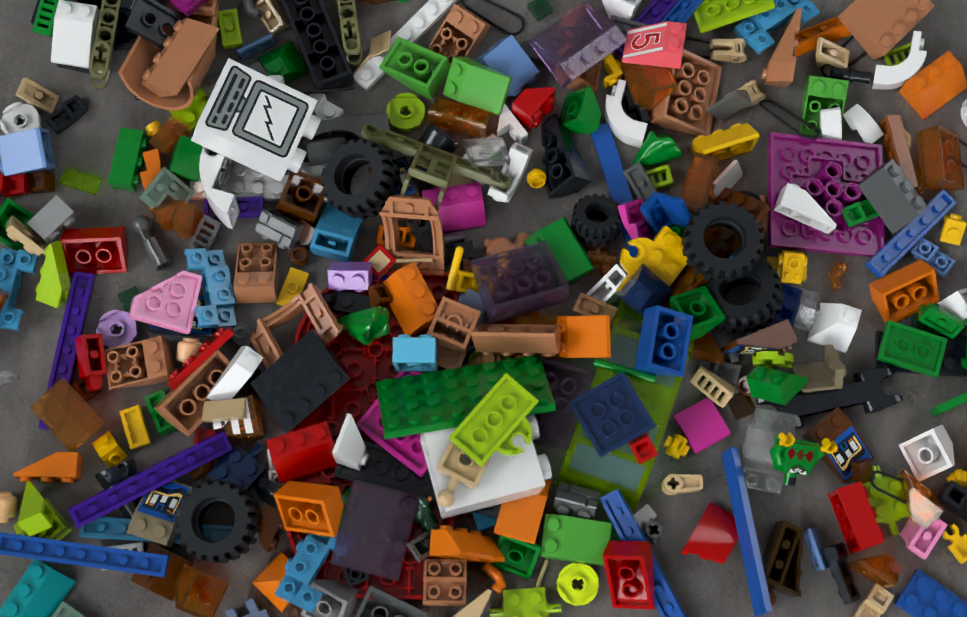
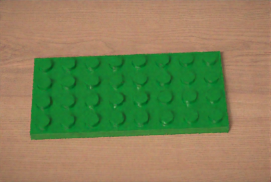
M540 356L509 358L503 361L486 362L485 364L467 365L460 368L376 381L385 439L458 427L505 373L539 401L528 415L556 411L555 401Z

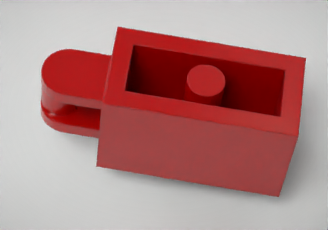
M102 333L81 335L75 338L80 379H86V387L89 391L100 389L103 385L102 376L107 374Z

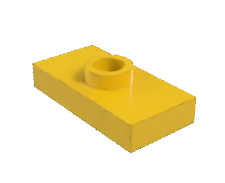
M290 267L276 304L283 307L296 295L303 293L310 274Z
M138 404L119 411L130 450L152 444L141 406Z

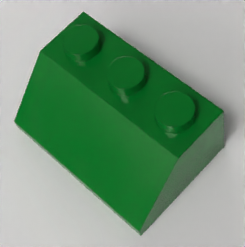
M561 218L539 229L525 240L553 291L568 289L594 269L593 264L566 218Z

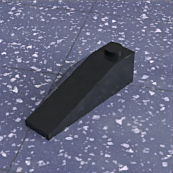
M554 113L541 124L542 146L545 147L543 165H546V181L544 185L548 197L551 199L577 193L591 182L586 164L558 115Z

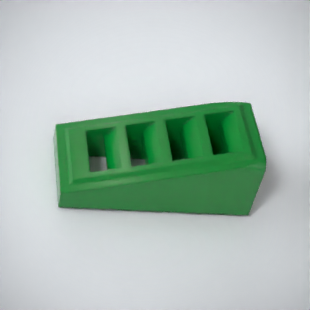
M40 0L32 29L33 33L52 37L54 17L59 0ZM40 25H47L48 29L40 27Z

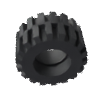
M593 194V196L586 195L584 199L580 198L578 203H575L571 229L579 242L583 241L584 245H592V247L596 248L597 246L605 247V244L610 245L613 241L617 240L622 220L618 210L619 203L617 201L613 202V198H607L604 194H601V196ZM590 219H600L604 222H593Z

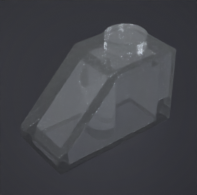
M801 286L793 312V326L800 330L812 331L820 313V292Z

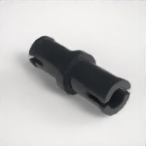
M833 66L830 72V78L848 80L849 83L860 82L869 84L872 77L871 72L859 71L851 67L845 69Z

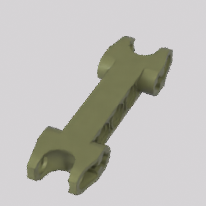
M102 0L95 43L92 47L89 65L93 88L105 89L109 83L121 14L119 7L122 0H114L117 2L114 5L108 4L110 0ZM107 18H112L114 21L111 23H107L104 20ZM103 36H109L111 39H109L108 41H104L101 38ZM104 78H106L105 82L102 84H98L94 81V79L103 80Z
M337 0L345 56L350 67L359 66L363 62V52L355 0ZM347 15L352 16L351 18H344ZM350 55H360L357 61L349 59Z

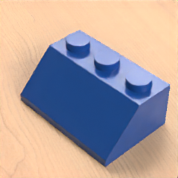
M658 305L645 309L635 369L654 375L684 377L693 316Z

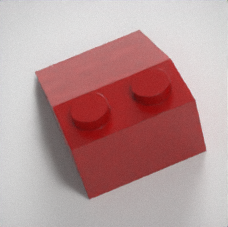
M609 540L602 556L613 608L654 610V567L650 542Z

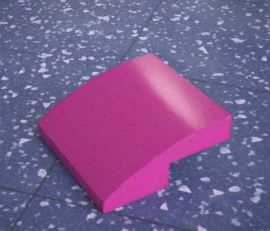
M643 198L618 205L621 220L632 239H650L655 237L639 209L644 203Z
M709 397L673 415L674 421L683 432L684 438L688 440L687 443L695 454L731 435L723 418Z

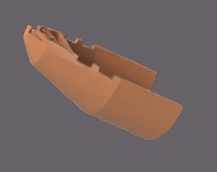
M207 0L189 17L171 3L167 6V8L184 18L193 19L218 28L219 6L217 0ZM162 26L164 33L170 34L169 26ZM217 33L177 95L159 97L141 84L143 73L148 68L151 69L154 64L152 62L154 56L158 52L161 53L163 49L139 36L118 71L119 76L126 87L142 101L165 110H182L192 103L216 57Z

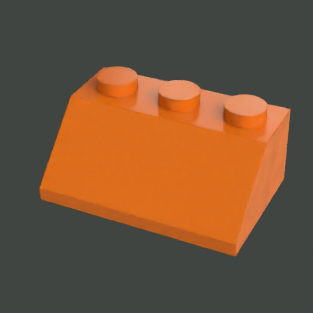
M947 51L907 80L898 92L924 120L966 90L967 81L962 64L950 51Z
M922 259L869 283L872 301L885 324L888 320L898 322L917 313L921 304L927 306L930 302L933 304L940 302L935 269Z
M412 262L396 270L383 282L393 298L389 306L404 334L411 336L429 328L438 309V305L415 262Z
M288 481L274 493L285 530L335 537L337 535L344 507L339 487Z
M440 526V529L431 530L429 556L463 559L468 562H505V557L492 538L483 536L481 531H470L468 533V529L455 528L454 531L452 526Z

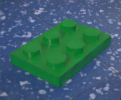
M888 320L885 324L876 360L937 378L948 339Z

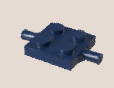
M235 443L232 446L233 450L227 452L207 475L213 480L234 483L248 492L255 482L267 471L259 464L256 458L264 448L257 443L249 452L243 450Z

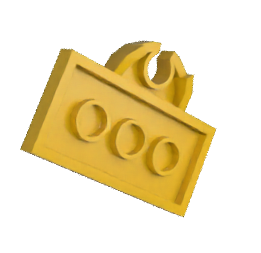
M663 226L653 240L635 238L628 241L629 245L635 246L638 249V254L635 257H631L628 250L622 249L619 261L627 275L616 291H621L641 264L647 266L670 287L687 264V256H683L682 252L684 247L682 245V238L669 227Z

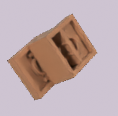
M444 296L427 335L436 338L438 367L445 370L462 366L473 341L471 332L476 328L481 311Z

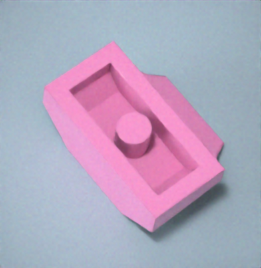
M927 513L924 516H911L900 532V535L906 542V548L925 560L944 532L947 524L931 513Z

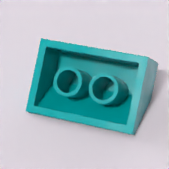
M33 559L1 607L0 616L51 617L62 601L66 599L76 581L45 561Z

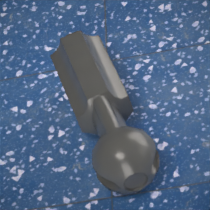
M137 216L133 221V229L136 233L141 234L144 240L143 246L156 271L168 268L172 265V261L160 238L154 235L152 221L147 216Z

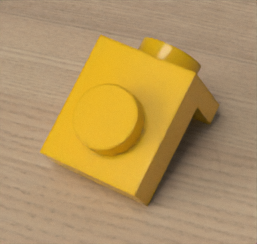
M610 54L605 57L603 64L609 76L604 78V88L609 86L612 88L613 85L617 86L623 74L620 62Z
M950 213V216L944 215L943 219L945 221L939 240L960 246L967 223L962 219L961 215Z
M110 431L92 443L100 458L110 468L127 457V454L119 446Z

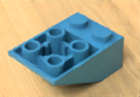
M327 203L315 228L310 244L312 254L341 262H351L364 219L350 217Z

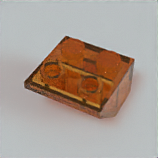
M181 199L155 207L151 211L155 221L160 224V228L168 232L173 230L177 232L179 237L185 240L188 238L192 239L203 217L198 207Z

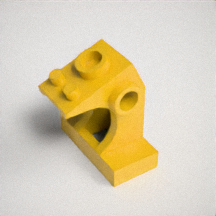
M782 250L780 254L778 253L777 257L768 256L766 258V262H769L772 268L776 270L779 279H781L780 282L801 284L802 281H806L808 258L803 252Z

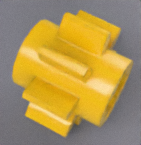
M674 434L673 437L668 436L663 444L667 448L665 453L675 459H679L680 456L685 457L690 448L686 445L688 440L679 434Z

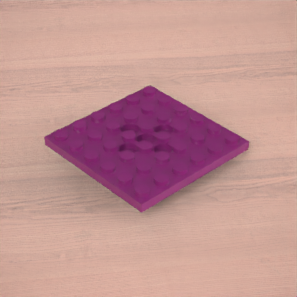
M770 132L768 134V205L771 209L768 212V247L872 258L885 245L884 221L879 216L848 228L842 216L843 208L867 199L858 185L875 168L883 164L882 145L827 138L809 140L800 135ZM787 183L800 186L801 189L809 193L837 224L836 228L829 234H826L774 211L780 190Z

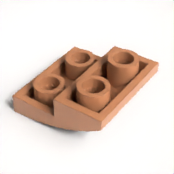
M424 559L423 606H466L467 560Z

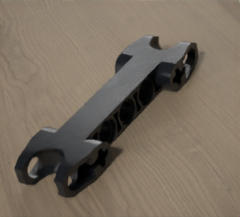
M873 368L854 374L856 383L843 385L841 389L814 391L795 395L785 406L756 398L757 405H771L778 412L776 421L769 422L763 426L764 432H786L804 427L802 417L830 412L837 407L844 409L863 405L865 414L900 403L903 401L902 395H887L881 389L882 379L893 376L895 374L894 368Z

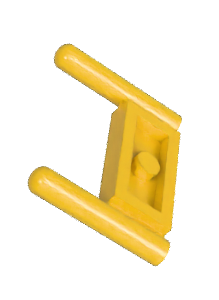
M457 246L446 289L466 293L467 289H471L487 297L500 298L510 263V256H503L497 277L459 270L464 249L461 246Z

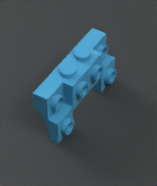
M773 0L775 4L774 9L747 18L735 26L733 32L738 38L746 40V43L760 55L762 51L770 46L772 47L775 43L769 34L790 21L797 8H802L801 23L803 25L813 17H817L820 11L811 0Z
M1 249L0 289L9 293V297L0 313V329L20 330L19 323L21 316L24 315V311L15 309L14 306L23 278L21 272L35 274V266L40 255L30 254L26 250L20 249L18 251Z
M205 248L185 249L184 255H186L188 264L187 271H202L200 275L203 276L201 284L205 306H196L194 308L198 320L197 328L219 329L223 327L225 329L229 325L233 329L237 325L233 308L236 298L232 288L233 275L229 272V267L225 266L223 250L206 251Z
M338 528V533L335 537L309 534L305 540L301 539L295 549L298 551L295 557H290L284 567L286 569L285 576L276 589L275 596L312 614L323 593L311 587V584L330 554V550L345 557L356 537Z

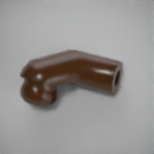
M213 460L190 472L194 481H197L211 471Z

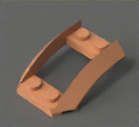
M390 196L380 211L384 226L385 249L395 259L432 258V262H415L419 271L425 274L444 275L443 230L440 216L430 199L425 197ZM397 217L430 220L433 236V253L400 250ZM395 263L388 271H396L410 263Z
M310 283L303 293L296 295L277 311L263 319L257 320L256 331L252 332L250 340L257 353L263 357L262 362L266 369L283 355L271 331L295 318L304 310L320 335L319 337L326 345L341 333L343 325L338 324L322 296L324 292L313 283Z

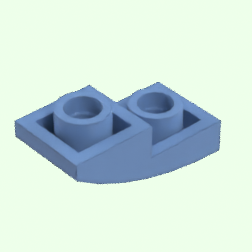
M923 237L910 252L917 260L922 259L933 267L936 275L943 279L956 262L941 253L938 246Z

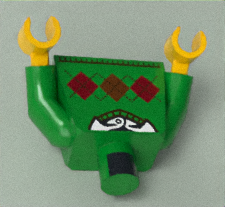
M783 432L779 433L778 436L775 435L774 445L769 452L773 468L785 472L783 484L795 486L797 474L810 475L813 467L824 455L834 453L837 450L838 446L835 441L830 442L828 438H824L822 440L823 446H819L820 444L795 439L790 432L787 435Z

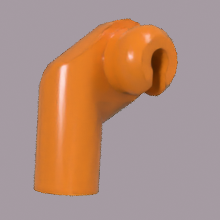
M486 563L482 571L495 581L492 589L497 594H500L503 589H506L503 575L492 564Z

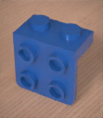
M653 192L639 208L655 236L663 226L670 228L672 224L686 228L692 217V214L686 207V202L682 198L669 196L665 193Z

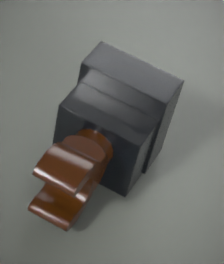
M472 241L454 244L455 250L457 246H461L464 249L461 259L463 270L473 272L470 259L474 258Z

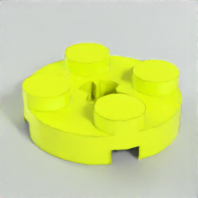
M572 563L564 567L559 573L556 582L560 597L566 603L573 606L586 605L591 602L597 595L599 588L596 572L590 566L581 563ZM574 579L577 581L581 579L584 584L581 585L583 586L581 590L572 587Z

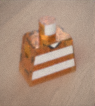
M254 395L245 397L247 419L213 422L215 432L226 430V434L230 438L265 436L258 398Z

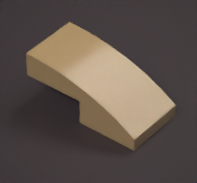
M876 583L864 598L853 617H880L888 608L894 595Z

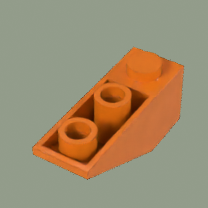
M56 452L14 472L13 476L20 479V482L27 483L29 480L32 483L33 479H41L40 482L53 483L54 480H61V483L71 484L74 483V480H81L83 455L78 452Z

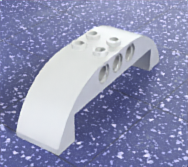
M267 76L285 85L283 76ZM202 146L199 173L208 203L217 218L225 226L233 229L240 211L235 195L224 192V188L236 161Z

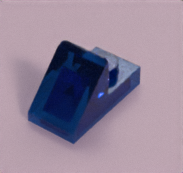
M783 284L782 309L779 314H776L777 318L774 322L779 323L788 319L793 327L803 290Z

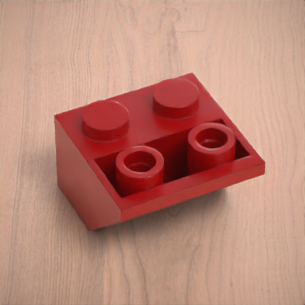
M554 87L525 89L512 103V114L528 132L533 127L536 129L541 124L542 117L545 114L549 115L554 109V101L556 99V89Z

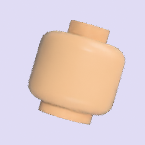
M183 338V341H179L177 344V361L184 362L191 354L195 356L200 352L198 348L203 343L199 342V339Z
M0 491V523H7L10 518L15 517L17 514V498L12 495V492Z

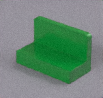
M931 302L927 306L923 304L919 306L918 321L951 339H954L965 327L964 320Z

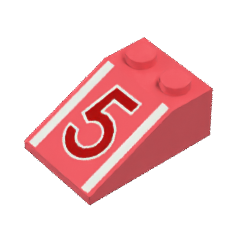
M666 21L627 30L622 62L681 69L687 23Z

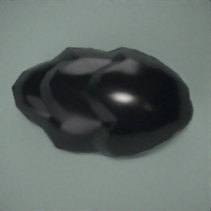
M264 477L258 479L255 482L258 496L267 504L278 507L274 493L279 489L275 483Z

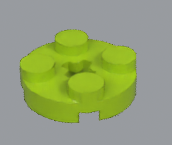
M400 93L392 101L390 100L387 105L388 121L392 128L399 131L409 132L419 129L425 119L424 103L412 93ZM405 108H407L408 111L411 112V114H408V116H404V114H401V112H404Z
M760 351L752 354L753 366L759 365L773 369V366H780V369H792L794 355L785 352V356H781V354H778V351Z

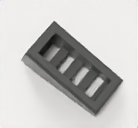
M204 214L187 249H196L194 245L197 243L205 247L206 251H209L223 223ZM206 222L215 226L214 230L205 226ZM204 229L211 233V237L203 234L202 230ZM200 236L208 240V243L206 244L198 240V237Z

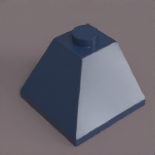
M641 264L617 296L643 318L645 309L656 305L661 306L673 289L647 266Z

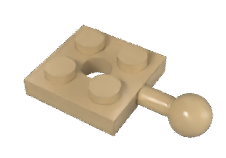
M12 215L6 225L5 231L8 232L7 236L15 242L17 240L24 245L23 248L30 254L35 253L39 256L42 253L44 255L46 249L45 241Z
M450 441L436 468L437 471L451 478L446 490L440 491L437 496L439 505L450 507L454 503L455 497L453 493L459 482L475 490L491 457L482 468L472 459L471 464L463 465L460 463L459 457L465 453Z

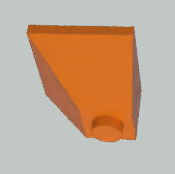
M283 552L252 582L281 612L291 604L275 596V591L285 576L286 569L284 567L289 560Z

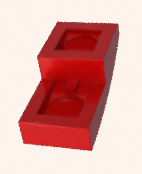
M0 174V197L29 195L30 176L26 174L14 176Z
M647 432L628 443L639 464L658 455Z

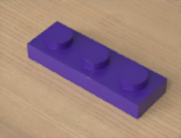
M263 196L236 197L240 211L237 219L260 217L261 212L264 210ZM204 199V214L219 220L212 211L208 200Z

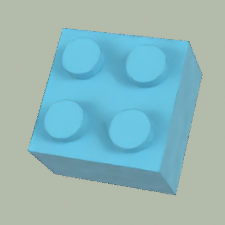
M407 334L393 337L392 362L396 372H436L438 367L436 338L426 334L420 335L419 338L411 337V335Z

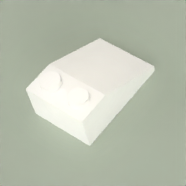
M59 0L54 17L51 51L52 63L89 68L100 16V10L96 5Z

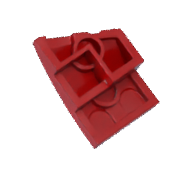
M710 501L681 553L683 555L688 553L699 555L700 559L724 564L739 539L734 516Z

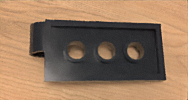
M122 0L119 7L123 14L129 16L124 26L132 33L161 49H164L163 43L166 38L172 36L175 32L173 29L175 24L179 20L186 19L155 0ZM145 15H150L153 18V24H148L145 21ZM163 25L169 26L170 34L164 33Z

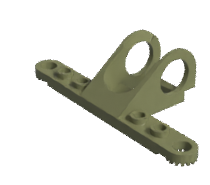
M364 124L362 126L360 134L363 138L380 144L386 149H394L405 156L414 157L400 196H405L412 177L442 187L435 205L437 212L452 172H456L462 177L475 179L481 184H489L503 190L510 189L513 182L512 177L506 176V173L503 175L502 172H495L490 167L386 129L385 131L381 130L375 125L373 127L372 124ZM424 167L427 169V172L422 171L419 168ZM434 172L442 174L443 178L433 175Z

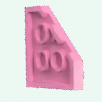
M183 270L175 276L153 286L151 289L140 293L132 300L128 318L189 334L203 276Z

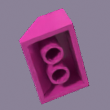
M479 182L448 186L446 188L438 210L443 233L486 226L484 202ZM441 188L422 190V197L429 198L435 207Z

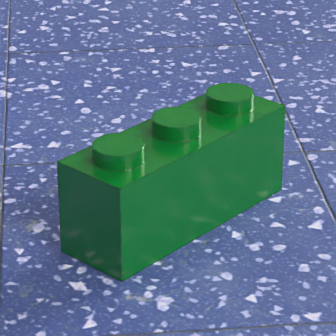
M120 127L108 183L112 189L136 192L137 186L140 185V170L145 164L143 152L149 146V138L143 130Z

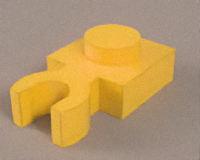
M952 524L949 526L953 532L952 535H949L944 530L942 537L950 540L951 544L947 546L959 563L963 564L967 561V535L960 536L958 527Z

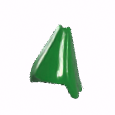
M651 130L636 154L633 164L640 162L643 167L682 157L683 154L668 134L656 135Z
M381 306L360 310L337 319L338 324L343 325V330L364 345H370L375 338L386 336L390 331L388 324L389 312L387 308Z

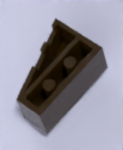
M786 521L775 522L762 557L767 586L790 597H801L802 528Z

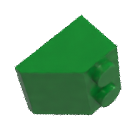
M759 365L746 377L752 397L784 406L808 382L806 377Z

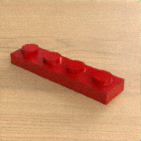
M229 325L225 329L223 327L219 328L213 334L215 338L212 341H205L198 348L200 352L195 356L191 354L183 362L184 366L180 370L176 368L169 374L167 385L172 390L180 385L234 335V330Z

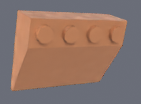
M854 0L837 17L869 56L875 60L885 56L935 5L930 0Z
M189 18L182 21L179 20L173 27L175 30L173 35L168 36L164 41L162 52H158L152 60L154 64L151 69L148 68L143 73L141 84L159 97L177 95L219 28Z
M685 49L683 50L681 69L660 67L650 123L664 129L696 136L710 135L713 115L707 112V108L716 103L722 67Z

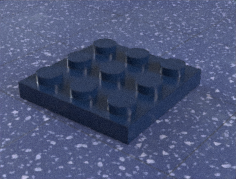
M623 371L568 402L600 459L656 427Z

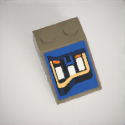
M172 480L144 494L134 511L126 533L172 548L176 538L175 528L179 527V524L175 523V516H179L180 513L177 507L179 504L183 505L185 502L183 499L186 493L191 494V488L193 487Z

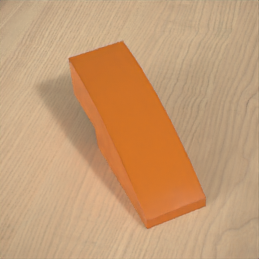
M158 148L143 152L147 171L140 172L144 190L164 167L162 155ZM160 205L155 210L149 206L153 215L158 213Z

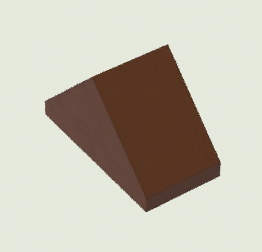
M708 332L702 337L693 340L691 346L693 359L716 364L725 363L721 350Z

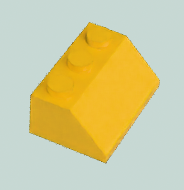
M737 123L732 125L730 129L724 131L723 129H718L711 135L695 137L690 149L698 168L753 151L760 135L748 123L742 125Z

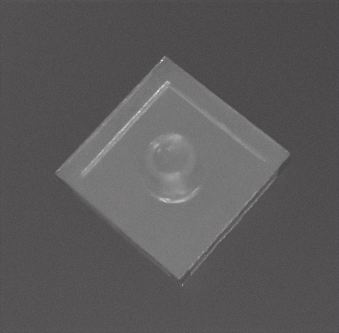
M502 137L464 139V148L471 167L510 165V156Z

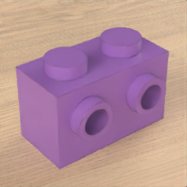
M331 262L327 270L328 288L335 291L355 290L356 292H364L368 290L372 283V262Z

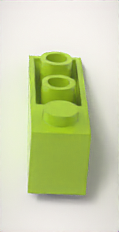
M58 240L50 243L45 249L44 255L46 258L40 269V282L35 290L37 293L35 300L55 308L67 304L71 287L62 244Z
M29 480L26 483L18 524L22 530H25L29 536L53 527L55 512Z

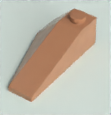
M797 8L766 67H763L761 79H764L763 85L787 88L793 82L796 56H793V54H795L798 47V40L795 39V35L799 33L802 8Z

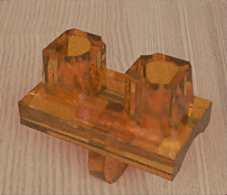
M171 116L164 125H158L157 128L159 130L148 142L156 149L158 148L161 153L168 154L181 135H185L184 132L187 130V127Z
M597 245L596 250L588 249L586 254L594 268L600 269L599 276L604 277L615 266L616 256L608 255V251H600L601 247ZM591 270L589 273H587L586 275H588V276L591 275V274H592V270Z

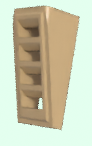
M700 366L690 380V383L722 408L731 399L736 388ZM702 375L705 376L703 382L699 381ZM710 380L712 383L710 386H707L706 384Z

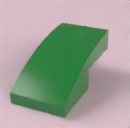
M867 199L843 208L842 216L848 228L879 217Z
M164 389L144 397L161 437L177 430L154 409L166 396Z

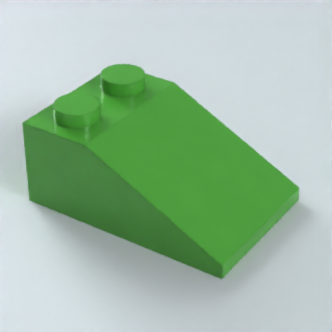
M398 37L379 68L415 93L432 100L448 76L450 64L447 57Z
M453 57L443 94L458 102L501 115L512 77L469 57Z
M546 514L540 556L551 560L604 566L602 555L609 540H611L612 523Z

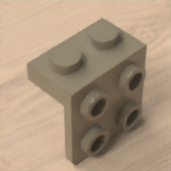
M833 344L825 345L824 361L794 364L792 366L794 375L808 378V382L801 389L802 392L843 388V377L846 376V367L841 363L840 353L836 352Z

